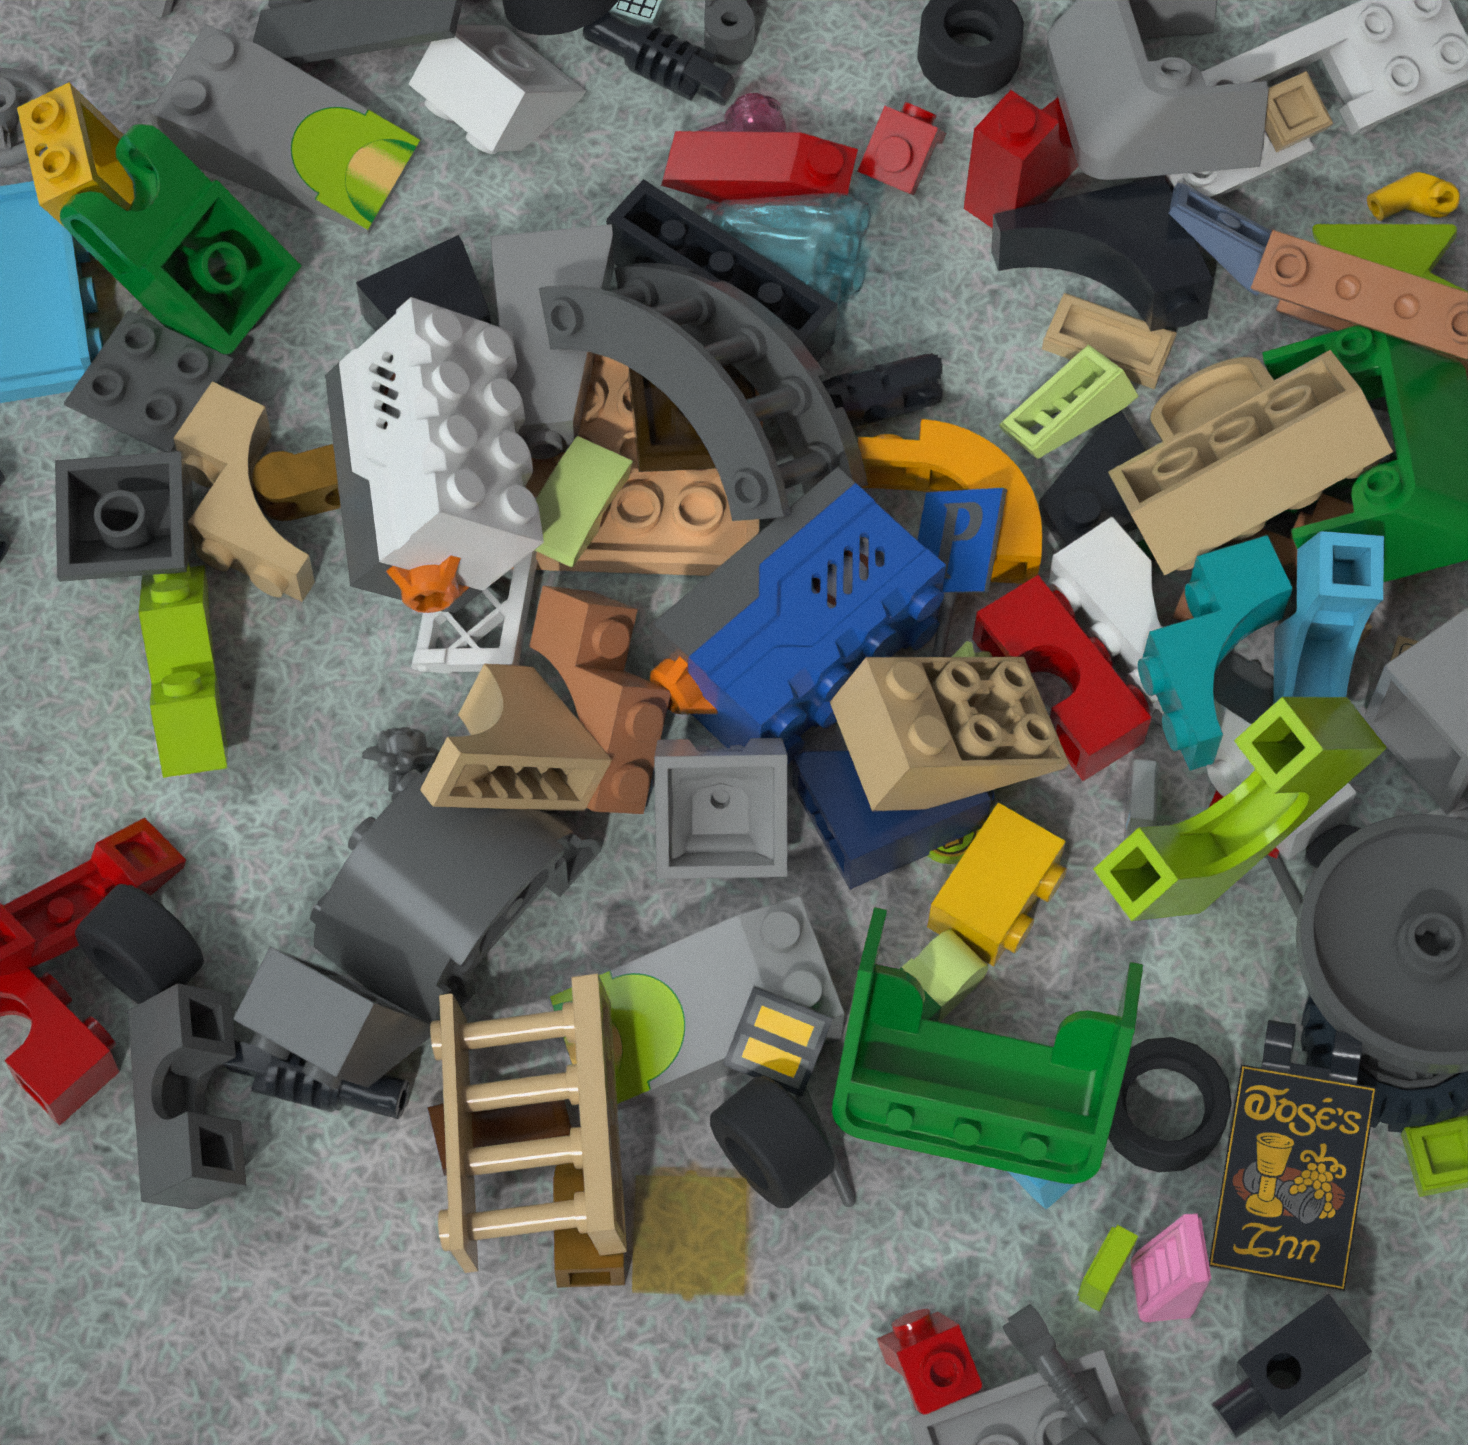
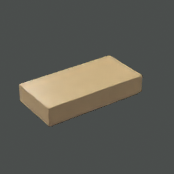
M1064 293L1043 339L1042 350L1071 360L1089 344L1123 369L1130 381L1155 389L1175 342L1177 332L1168 329L1150 332L1147 323L1143 320Z

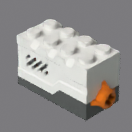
M410 297L396 310V314L358 349H353L325 375L350 587L402 600L407 607L417 612L433 613L442 611L455 614L544 543L539 506L532 493L525 488L533 474L530 450L522 437L517 434L525 421V413L520 393L510 382L517 369L512 331Z

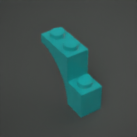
M1268 535L1197 556L1190 581L1185 585L1186 602L1194 618L1150 631L1143 657L1138 660V673L1142 686L1149 696H1157L1164 712L1162 726L1166 740L1173 751L1181 750L1189 771L1214 764L1223 737L1217 720L1213 696L1214 674L1228 653L1244 638L1270 623L1283 619L1293 588Z

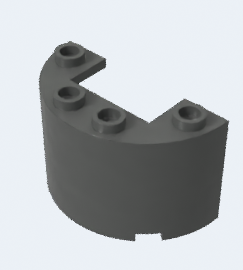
M431 767L423 773L416 769L409 771L395 787L391 796L392 802L378 818L368 817L358 825L348 841V848L352 851L336 876L330 890L317 902L310 915V920L316 924L313 941L315 949L368 990L429 1023L440 1020L439 995L452 993L461 1009L476 993L473 977L475 966L546 887L561 897L601 852L597 841L555 810L433 807L420 791Z

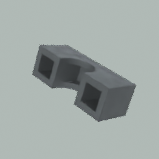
M177 983L128 1010L141 1202L193 1210L246 1186L241 1121L206 1115L205 1092L210 1077L220 1065L236 1057L231 994Z

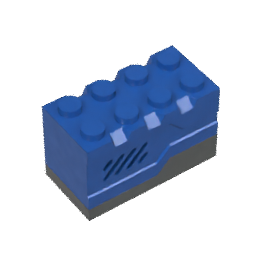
M839 467L834 469L790 506L791 515L776 518L653 622V670L650 673V682L670 690L671 695L668 704L670 711L680 715H693L726 748L738 744L745 747L750 738H782L787 752L788 765L793 760V756L798 755L804 746L805 741L800 737L812 726L818 727L820 725L823 729H827L837 722L830 701L866 657H892L901 648L907 649L909 646L913 650H918L934 636L940 625L938 616L940 603L944 598L942 589L946 564L918 542Z

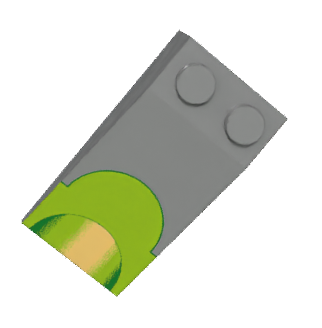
M207 24L204 25L150 111L152 126L164 133L198 168L367 235L370 234L421 147L420 139L267 49Z
M801 895L738 914L599 975L611 1004L618 1110L739 1073L737 1070L724 1066L723 1063L754 985L834 1017L823 1046L842 1039L844 1011ZM572 987L550 996L553 1011L562 1010L563 1003L573 1002ZM562 1037L571 1064H577L575 1042L568 1043L566 1037Z

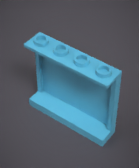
M34 181L0 186V403L71 392L104 346L100 327L90 328L88 314L99 312L92 276L82 277L81 263L91 262V253L39 205Z

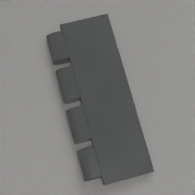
M269 0L268 6L271 9L261 10L253 43L260 45L290 64L296 65L455 38L463 0Z

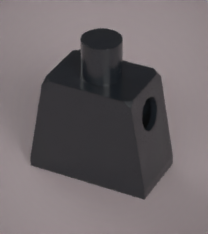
M459 235L356 282L361 314L375 332L396 314V310L410 297L491 324L486 301Z
M1327 1294L1237 1361L1236 1375L1241 1383L1211 1403V1406L1235 1439L1266 1417L1275 1430L1279 1432L1367 1373L1372 1350L1331 1295ZM1278 1370H1284L1293 1374L1298 1382L1288 1389H1280L1275 1387L1268 1377Z

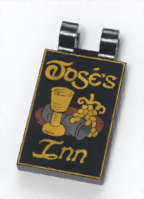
M1268 1020L1262 1067L1241 1064L1209 1267L1345 1292L1377 1087L1357 1084L1362 1056V1042L1350 1034L1336 1031L1331 1069L1291 1063L1296 1036V1024Z

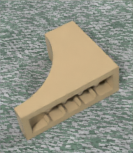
M484 663L458 713V716L466 725L471 735L446 738L420 791L433 807L585 811L612 759L534 667Z

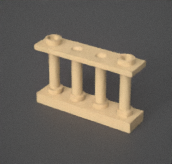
M598 973L571 977L573 1002L563 1003L562 1010L467 1023V1019L452 993L439 995L440 1020L431 1022L430 1035L434 1057L437 1061L442 1060L448 1209L440 1210L438 1213V1230L442 1249L444 1251H451L465 1273L479 1271L477 1240L577 1227L580 1234L588 1233L600 1256L627 1252L611 1004ZM560 1037H566L568 1043L575 1042L577 1064L567 1065L566 1072L470 1085L469 1050ZM570 1099L572 1105H579L581 1127L571 1128L570 1135L473 1148L471 1112ZM574 1163L576 1169L583 1168L584 1191L575 1192L574 1200L476 1212L475 1175Z

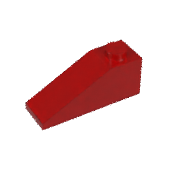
M675 131L661 186L832 234L847 199L858 149L802 132Z

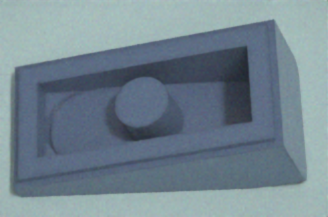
M1177 183L1173 189L1169 214L1243 287L1257 296L1259 292L1253 291L1251 285L1272 231L1184 183Z

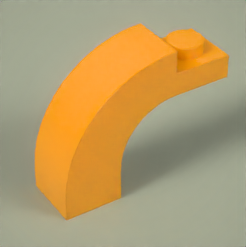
M921 419L918 440H906L894 434H880L873 438L858 437V446L868 485L861 488L923 492L988 488L1007 489L991 582L1023 584L1038 575L1042 557V524L1039 506L1030 484L1019 467L996 445L968 429L928 419Z

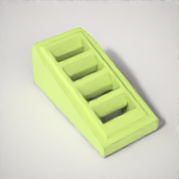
M1088 344L1004 419L999 426L1006 435L1035 458L1039 459L1118 413L1138 398V394L1124 370ZM1058 411L1060 412L1054 419L1050 417ZM1036 424L1044 427L1036 435L1028 430Z

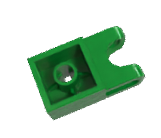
M132 125L119 140L116 147V158L133 181L134 200L129 211L115 204L102 193L89 191L75 194L61 208L60 221L68 232L164 327L224 355L231 354L302 265L218 180L211 181L164 133L151 125Z

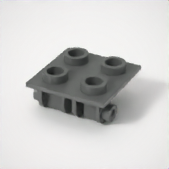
M128 310L68 395L64 405L158 450L174 452L177 450L173 438L211 382L220 384L234 363V359Z

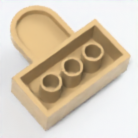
M1331 350L1276 380L1271 377L1258 359L1238 357L1208 366L1185 378L1164 394L1156 403L1150 415L1151 422L1162 442L1108 471L1165 576L1174 570L1184 571L1193 568L1197 556L1209 553V551L1231 539L1243 540L1253 536L1264 527L1266 520L1287 509L1295 510L1312 504L1321 496L1322 490L1344 478H1358L1366 470L1377 466L1380 461L1379 459L1393 451L1361 388Z

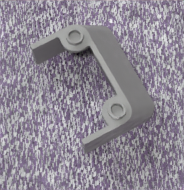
M1077 0L1049 29L1047 33L1046 57L1077 164L1085 174L1097 179L1115 180L1260 167L1269 91L1267 82L1206 86L1201 72L1184 59L1167 57L1159 61H1148L1141 40L1214 33L1217 0Z

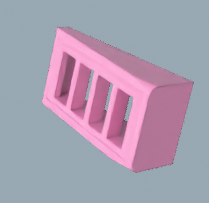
M1198 1213L1182 1215L1139 1249L1133 1256L1130 1263L1140 1320L1155 1322L1191 1318L1192 1314H1194L1211 1280L1201 1217H1198Z

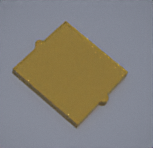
M694 1170L687 1171L685 1176L636 1175L632 1293L681 1294L682 1299L685 1301H691L695 1295L744 1296L747 1179L698 1177Z

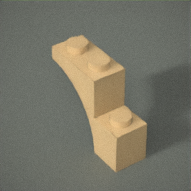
M212 381L173 438L176 450L182 452L191 479L201 486L210 488L188 521L196 553L201 560L217 570L227 571L231 567L249 576L252 583L268 595L282 597L285 593L303 602L315 583L310 556L285 540L270 525L255 500L252 473L272 436L266 407Z

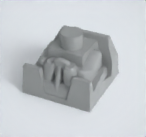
M750 738L745 747L738 744L730 746V748H709V746L699 745L695 748L689 739L657 740L654 756L656 879L787 877V752L782 738Z

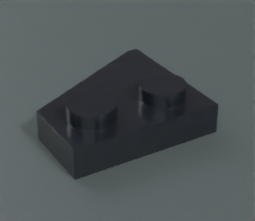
M1122 410L1105 420L1039 500L1040 515L1061 550L1111 517L1115 519L1126 533L1138 528L1108 471L1146 451Z

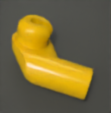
M1421 172L1411 173L1367 195L1368 208L1378 221H1382L1404 209L1433 218H1441L1457 209L1460 203V192L1456 185Z

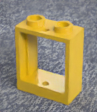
M70 82L17 107L38 202L45 211L63 226L60 221L61 208L73 195L89 191L102 193L112 202L129 211L134 200L133 181L116 158V147L124 134ZM48 147V149H46V150L41 154V156H39L40 151H41L43 148Z

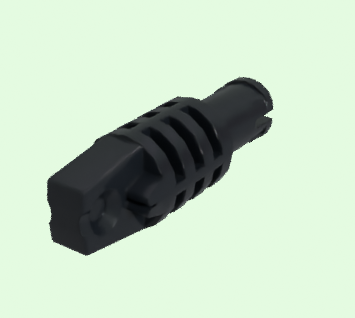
M607 12L604 16L583 28L585 40L624 58L625 65L631 72L687 100L692 101L697 93L717 104L725 106L736 88L733 76L714 65L716 61L714 54L652 23L643 24L638 27Z
M234 1040L236 1057L223 1063V1066L231 1072L255 1078L251 1088L255 1093L328 1112L340 1111L345 1105L400 1119L405 1110L410 1090L408 1080L385 1074L368 1088L343 1080L339 1089H334L304 1074L302 1069L307 1061L291 1052L288 1059L283 1060L251 1043Z

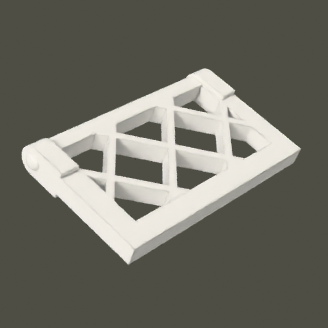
M532 551L514 566L509 597L502 604L498 602L487 588L482 591L496 609L467 633L453 618V614L449 612L423 613L411 668L420 672L452 674V672H480L484 663L519 666L537 567V551ZM448 620L460 634L461 638L447 649H435L439 627ZM504 620L499 648H479L476 643Z

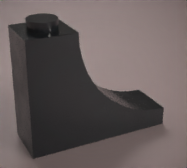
M1164 175L993 214L991 253L998 271L1013 268L1039 267L1060 269L1091 278L1104 284L1127 300L1147 323L1150 332L1171 327H1185L1196 321L1208 318L1213 279L1194 238L1169 214L1173 193Z

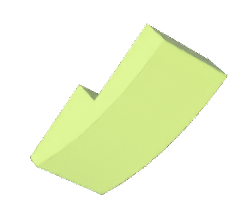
M577 436L558 462L536 498L539 506L544 543L534 551L569 567H573L599 532L602 515L629 479L633 461Z

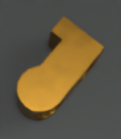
M333 444L297 454L286 451L272 452L263 456L256 463L252 473L253 485L263 513L271 519L292 521L341 508Z
M574 1163L559 1164L555 1167L553 1176V1202L574 1200L575 1192L584 1191L583 1168L576 1169ZM577 1227L554 1230V1270L557 1288L625 1285L624 1253L600 1256L588 1233L580 1234Z

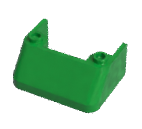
M1359 325L1262 352L1267 371L1276 380L1331 350L1359 385L1367 401L1386 397L1398 459L1374 466L1357 478L1351 492L1353 513L1291 529L1297 549L1320 531L1384 536L1383 582L1467 561L1468 376L1463 364L1456 358Z
M874 907L858 969L832 1104V1115L840 1129L848 1135L862 1140L1063 1184H1078L1094 1177L1102 1164L1133 1040L1143 964L1129 963L1117 1016L1089 1010L1070 1014L1059 1024L1052 1047L921 1018L925 995L919 981L906 971L877 964L887 910Z

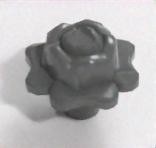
M401 727L387 729L386 731L382 730L379 734L377 745L366 748L362 752V758L376 761L380 769L388 772V791L393 792L399 781L409 771L414 769L421 771L425 764L430 765L434 763L440 751L433 747H427L425 734L420 730Z

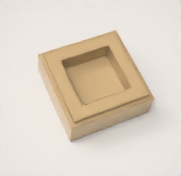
M1307 71L1269 88L1264 129L1276 153L1319 134L1334 124Z

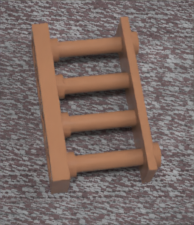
M1272 230L1251 289L1280 299L1276 308L1277 312L1331 331L1359 325L1444 353L1459 360L1463 364L1468 376V292Z

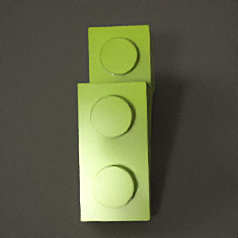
M188 563L187 572L143 575L138 613L151 679L150 710L162 776L166 778L226 769L228 745L215 666L209 611V590L205 565L190 567Z

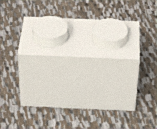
M457 25L455 38L432 41L408 84L426 98L424 104L432 113L457 123L468 132L466 139L474 147L489 154L503 151H522L582 99L586 90L504 25Z

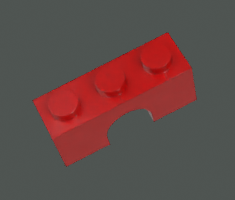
M1036 575L976 612L972 640L982 652H990L992 657H1024L1031 673L1048 672L1062 678L1070 687L1072 694L1051 707L1049 717L1069 764L1082 781H1085L1144 744L1152 718L1147 700L1137 687L1132 684L1126 686L1114 671L1111 657L1105 646L1096 637H1087L1075 621L1072 606L1060 591H1051L1041 577Z
M27 968L9 975L0 976V1017L18 1015L31 1021V1029L24 1043L4 1061L15 1082L60 1126L120 1072L111 1053V1050L117 1044L95 1018L89 1016L81 1022L67 1008L73 1000L52 975L45 972L37 978Z

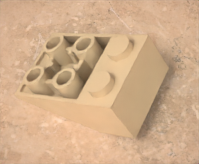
M866 657L830 701L872 811L929 809L1065 769L1069 764L1024 657Z

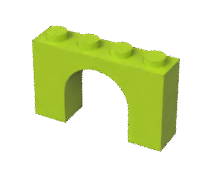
M1281 697L1234 740L1255 768L1239 786L1206 810L1185 821L1173 825L1138 827L1093 868L1131 921L1193 915L1203 912L1387 749L1347 697Z

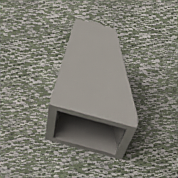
M1468 607L1385 665L1364 715V719L1381 741L1446 814L1456 808L1468 785Z

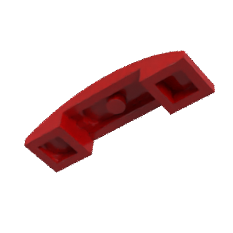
M145 817L96 842L90 860L5 905L0 903V976L39 965L79 945L75 936L77 926L118 884L132 885L151 896L184 868L186 859Z

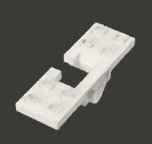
M1361 0L1201 72L1206 86L1268 82L1293 68L1297 73L1313 62L1322 59L1345 104L1339 109V112L1351 135L1353 136L1357 133L1362 135L1374 129L1381 122L1467 84L1468 36L1449 0ZM1264 129L1260 167L1164 176L1172 193L1177 183H1184L1211 199H1215L1270 173L1275 175L1285 170L1290 164L1307 157L1315 148L1310 138L1276 153Z

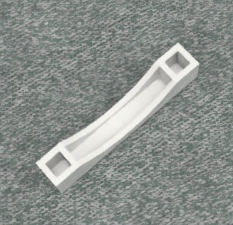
M1111 517L1053 555L1048 587L1051 591H1060L1067 598L1075 616L1087 629L1088 638L1096 637L1101 641L1111 659L1126 674L1128 685L1132 684L1137 687L1144 695L1148 705L1152 704L1156 710L1158 709L1164 714L1157 696H1149L1145 692L1138 673V660L1143 657L1149 632L1162 628L1158 620L1152 593L1151 560L1115 519ZM1214 699L1217 720L1223 737L1214 764L1207 765L1206 768L1208 769L1207 772L1211 783L1225 797L1255 770L1234 742L1251 723L1231 712ZM1347 783L1276 848L1288 861L1312 844L1317 837L1345 821L1357 792Z

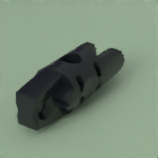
M925 353L915 357L911 356L837 375L822 381V384L829 393L835 408L843 407L852 428L941 403L943 390L942 384H938L937 379H941V374H943L942 358H939L938 354L934 355L933 353Z

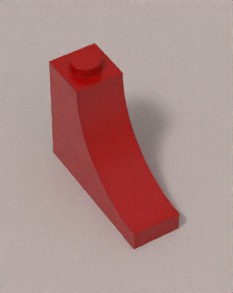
M1010 90L974 128L963 209L991 228L993 227V214L1046 202L1078 168L1058 97L1043 109H1039Z

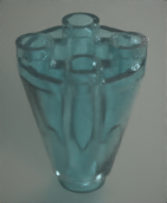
M822 193L723 200L720 204H708L702 212L701 216L823 294L838 304V306L842 303L846 294L857 296L863 286L866 269L865 263L859 260L862 238L869 228L871 208L867 202L857 201L851 194Z

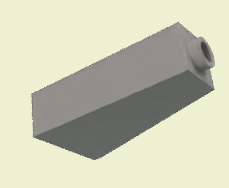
M612 224L490 236L499 327L510 330L513 333L517 369L510 382L520 393L525 413V421L517 434L526 442L531 458L548 459L566 452L578 436L595 359V353L572 349L550 350L539 288L545 286L577 285L609 291L614 270Z

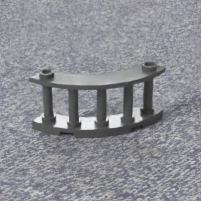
M636 263L614 268L617 290L607 291L600 288L577 285L545 286L539 288L550 350L572 349L587 351L622 363L647 378L663 391L682 411L697 431L715 464L727 496L732 521L782 518L791 515L785 489L802 484L803 493L806 494L837 467L860 487L868 485L861 452L851 423L843 407L835 408L829 393L819 379L825 373L801 340L775 314L732 284L723 280L713 282L700 275L693 274V269L678 265ZM729 364L734 366L754 386L760 395L745 399L741 390L723 366ZM775 417L781 426L794 457L793 460L779 465L760 424V421Z

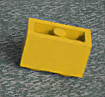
M998 802L931 903L927 928L937 934L951 929L983 961L993 967L1005 949L1015 954L1024 943L1035 920L1027 915L1037 899L1041 898L1049 902L1066 875L1067 868L1060 865L1066 841Z

